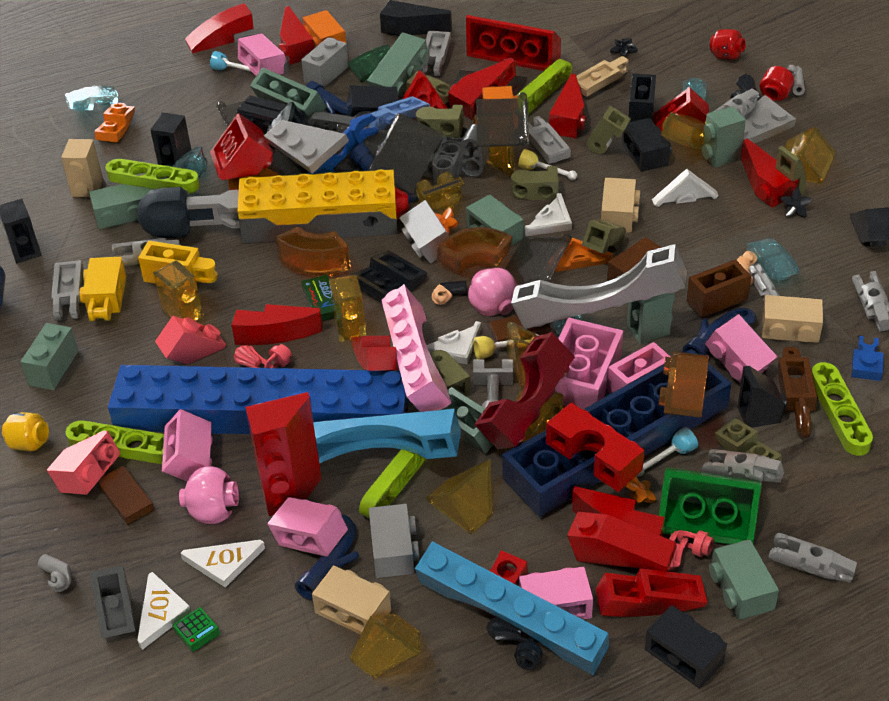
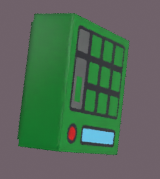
M201 607L172 625L174 632L192 653L220 635L218 626Z

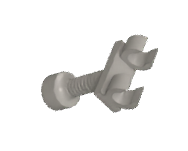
M473 359L474 385H487V401L482 404L483 408H486L489 402L499 400V385H513V359H502V368L485 369L484 359Z

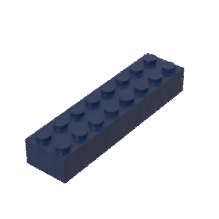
M691 349L586 407L584 410L588 411L602 423L613 427L616 432L630 441L636 442L644 449V456L670 442L674 434L683 427L692 429L728 408L732 383ZM546 430L502 454L503 479L539 517L572 499L574 486L589 489L601 482V480L594 476L596 452L584 450L568 459L546 444Z

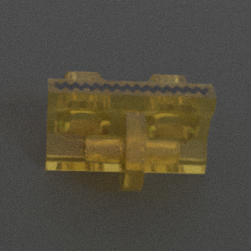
M449 172L441 174L437 178L438 185L432 187L428 180L417 183L418 205L426 200L431 209L434 208L436 211L439 209L445 211L450 207L454 211L453 204L459 203V199L462 197L461 187L464 185V181L461 177L454 179Z

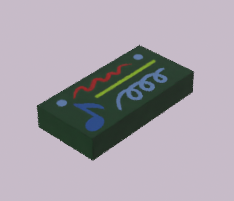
M327 275L301 281L309 306L311 308H320L322 321L343 316L342 308Z

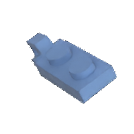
M412 96L380 106L378 111L371 113L375 116L376 120L371 122L369 127H376L378 130L385 129L388 124H401L402 121L416 119L417 110L423 107H430V104Z

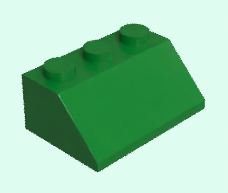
M666 467L659 516L665 517L663 533L671 535L675 531L682 530L697 534L701 530L709 533L710 537L714 538V542L734 544L750 539L753 543L762 485L761 481Z

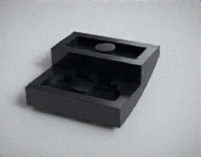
M388 250L371 257L369 267L352 273L350 284L382 303V299L390 291L397 290L403 285L410 292L414 291L426 279L427 272Z

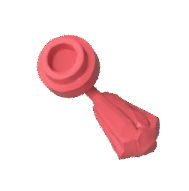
M283 344L275 345L269 350L270 358L266 360L257 353L253 346L241 345L235 350L234 360L237 364L250 368H259L258 366L261 363L264 364V368L285 367L290 362L292 353Z
M682 530L672 533L669 540L675 541L677 537L680 544H677L669 570L680 566L682 552L685 547L692 549V555L698 557L709 556L713 550L714 538L710 537L709 533L701 530L697 534ZM689 537L694 539L693 544L688 543Z

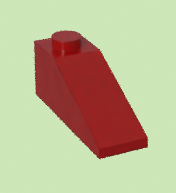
M287 6L284 10L280 30L281 44H278V48L285 54L288 63L292 65L301 62L314 49L311 35L290 6Z
M509 58L464 76L457 84L452 85L448 92L450 108L453 105H463L464 116L473 120L483 110L482 88L506 86L516 76L515 59Z
M571 74L549 113V124L558 135L576 139L580 131L586 127L587 116L584 115V102L576 74Z
M748 138L743 140L741 161L754 194L771 208L783 203L780 199L781 197H792L793 191L797 188L798 179L791 181L775 168L776 159Z
M577 512L567 535L576 561L668 571L677 548L676 542L608 514Z

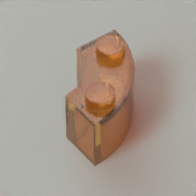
M296 227L275 236L279 261L294 272L316 276H337L341 272L350 270L348 245L335 231L325 234H314Z
M486 227L461 230L446 238L438 246L437 262L457 275H460L465 269L474 266H486L491 269L498 268L511 250L513 236L503 231Z
M672 351L671 357L665 356L663 374L669 375L667 388L661 387L659 405L665 406L664 413L702 417L709 355Z

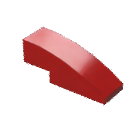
M245 3L231 7L216 14L197 27L185 38V42L192 54L233 43L234 34L254 29L252 13Z
M266 304L264 312L236 310L231 324L235 345H269L309 337L323 330L320 308Z
M390 336L351 337L354 353L364 370H397L396 347H390Z
M574 486L572 511L575 514L577 512L608 514L663 536L665 517L636 511V500Z
M640 568L636 576L604 573L596 587L600 615L654 616L662 615L671 605L683 612L705 607L708 603L701 575Z

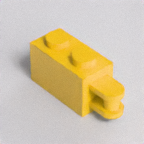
M148 241L138 257L144 282L194 289L197 282L212 283L218 278L217 272L214 270L215 261L210 258L200 257L198 248Z
M122 257L90 258L88 269H84V287L80 288V301L85 303L90 322L98 318L110 321L112 313H120L127 277Z

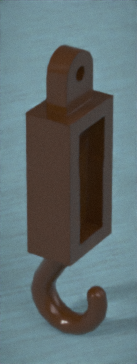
M786 347L783 349L782 357H779L777 367L780 390L786 398L787 407L785 411H795L797 433L801 438L805 439L811 435L810 411H815L817 401L809 358L801 357L800 351L795 347ZM789 375H801V377L791 378Z

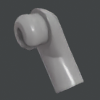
M789 65L787 69L793 74L795 80L792 87L793 93L798 96L802 95L805 92L803 70L800 66Z
M48 554L42 555L38 561V568L51 574V581L48 580L49 586L57 592L66 590L71 584L70 565Z

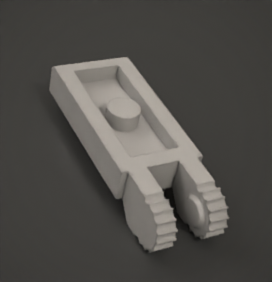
M428 31L426 43L430 56L420 71L426 74L428 64L434 65V76H440L451 41L450 32Z
M540 116L533 118L535 127H532L527 120L520 121L521 132L548 164L571 157L569 146Z
M82 260L60 262L54 265L51 298L55 321L62 320V305L69 304V312L72 319L79 318L80 288L82 287L84 268Z

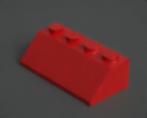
M471 15L465 17L466 52L469 57L494 62H502L513 58L515 59V66L545 71L556 60L561 58V38L555 31Z
M239 113L210 151L218 178L221 180L259 174L262 169H267L273 160V152L264 137L262 129Z
M308 392L245 407L268 516L275 515L288 497L306 500L322 479Z

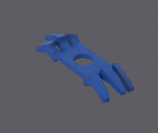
M370 113L350 120V126L343 132L349 139V142L344 145L343 151L338 155L335 153L314 173L308 171L307 174L334 173L333 168L356 146L363 143L365 138L379 132L376 127L363 129L376 120L375 116Z

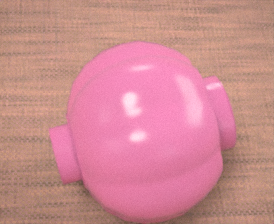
M483 269L477 272L471 280L468 290L469 301L473 308L482 315H507L514 309L511 302L515 286L518 285L514 277L505 269Z
M206 466L194 471L189 477L185 489H180L179 501L181 507H186L190 516L196 521L204 524H216L224 521L231 515L232 511H227L226 507L238 505L239 489L237 482L231 481L230 476L225 471L217 467Z

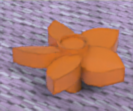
M451 207L445 210L443 215L435 213L448 234L451 228H455L459 224L453 218L454 213Z
M636 476L626 485L627 488L632 490L629 496L638 503L642 501L654 503L656 501L655 495L649 490L651 482L647 480L640 482Z

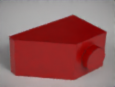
M689 87L653 114V123L660 128L661 132H692L697 127H701L706 123L709 104Z

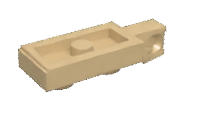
M623 56L612 62L604 60L577 75L581 94L587 97L621 78L628 72L629 60Z

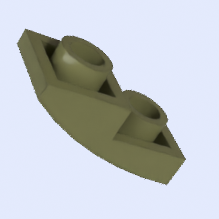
M736 418L715 432V438L726 451L759 454L770 459L782 461L781 454L758 441V431Z

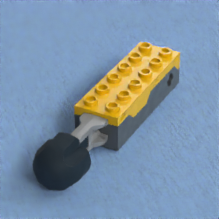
M380 169L376 171L239 178V190H229L221 195L189 197L188 192L182 187L158 188L149 191L141 199L137 207V216L143 230L156 237H186L190 233L191 226L223 224L230 228H240L242 243L393 235L397 234V220L409 211L408 194L394 185V170Z

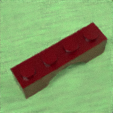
M553 332L534 337L520 357L526 378L525 387L520 398L516 402L509 399L489 402L474 426L497 449L520 445L526 437L525 432L530 424L539 418L541 414L540 409L544 403L554 395V388L560 379L568 374L569 366L575 356Z

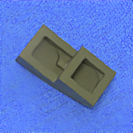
M779 147L775 168L791 181L798 179L797 188L802 196L805 194L806 173L803 163L785 147Z

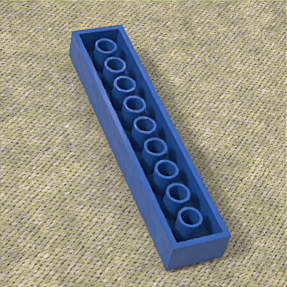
M120 365L108 410L113 426L149 432H164L165 425L182 409L211 422V433L250 434L245 407L308 392L310 396L313 422L408 413L409 399L406 396L400 371Z

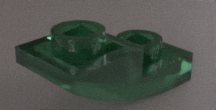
M387 44L374 48L347 63L361 83L371 76L390 50V46Z

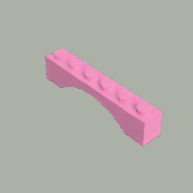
M403 285L397 290L390 291L382 299L393 346L396 347V357L406 396L420 412L442 410L451 404L447 386L431 358L423 337L422 324L427 322L423 306L408 288Z

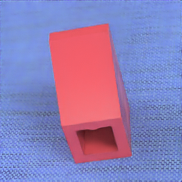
M174 315L155 341L167 359L184 364L195 362L226 347V343L220 336V331L211 324H206L205 326L189 317L183 319Z
M102 431L63 450L47 469V472L60 493L87 495L121 453L109 432Z

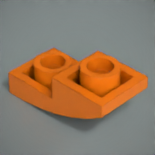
M124 103L112 104L103 113V124L94 131L95 140L119 142L131 123L135 107L126 106Z

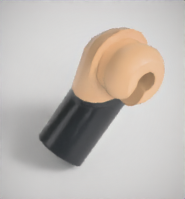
M466 281L440 283L432 292V300L434 303L442 305L447 303L454 295L467 294Z

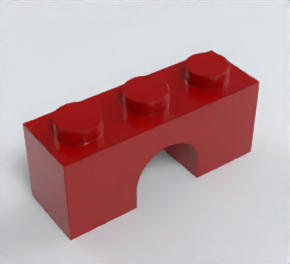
M572 402L546 423V444L568 459H571L580 451L590 450L596 452L594 476L617 492L623 489L643 470V448Z

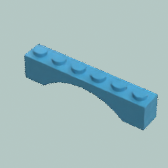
M455 409L313 422L319 463L341 454L368 448L403 449L416 453L426 459L456 457L461 436V429Z
M433 541L415 567L418 579L422 585L447 598L471 604L507 621L538 640L563 660L591 675H594L609 648L608 632Z

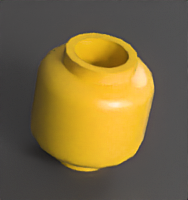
M15 412L3 424L2 436L7 446L13 450L37 451L46 443L49 436V427L44 418L37 413Z

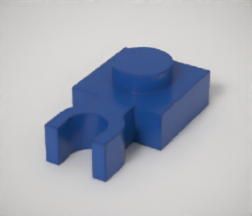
M859 336L858 348L854 349L852 355L851 377L881 381L883 375V353L876 352L879 338H874L873 344L868 345L863 342L864 336Z

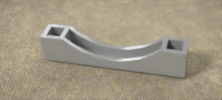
M676 244L647 251L641 261L628 272L601 284L566 286L538 280L515 286L511 304L524 329L541 327L550 322L567 320L568 317L571 318L586 313L592 314L598 310L620 307L629 302L647 300L653 296L665 293H675L686 288L687 270Z

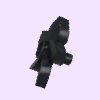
M632 38L622 39V41L615 39L616 46L610 49V53L620 52V56L626 57L628 53L638 52V48L632 44Z
M798 188L793 191L792 197L785 196L780 198L785 205H788L786 217L793 215L795 212L801 217H806L805 206L811 202L812 198L807 196L801 197V192Z

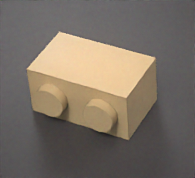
M69 139L61 159L72 197H90L89 191L100 189L103 181L94 140Z
M605 178L601 220H607L612 224L625 227L626 232H632V222H638L640 190H635L636 179Z
M765 295L762 311V338L819 343L823 325L822 299Z
M334 565L312 593L316 614L368 639L374 636L391 612L390 592L384 586L376 582L371 583L358 577L351 570H343Z

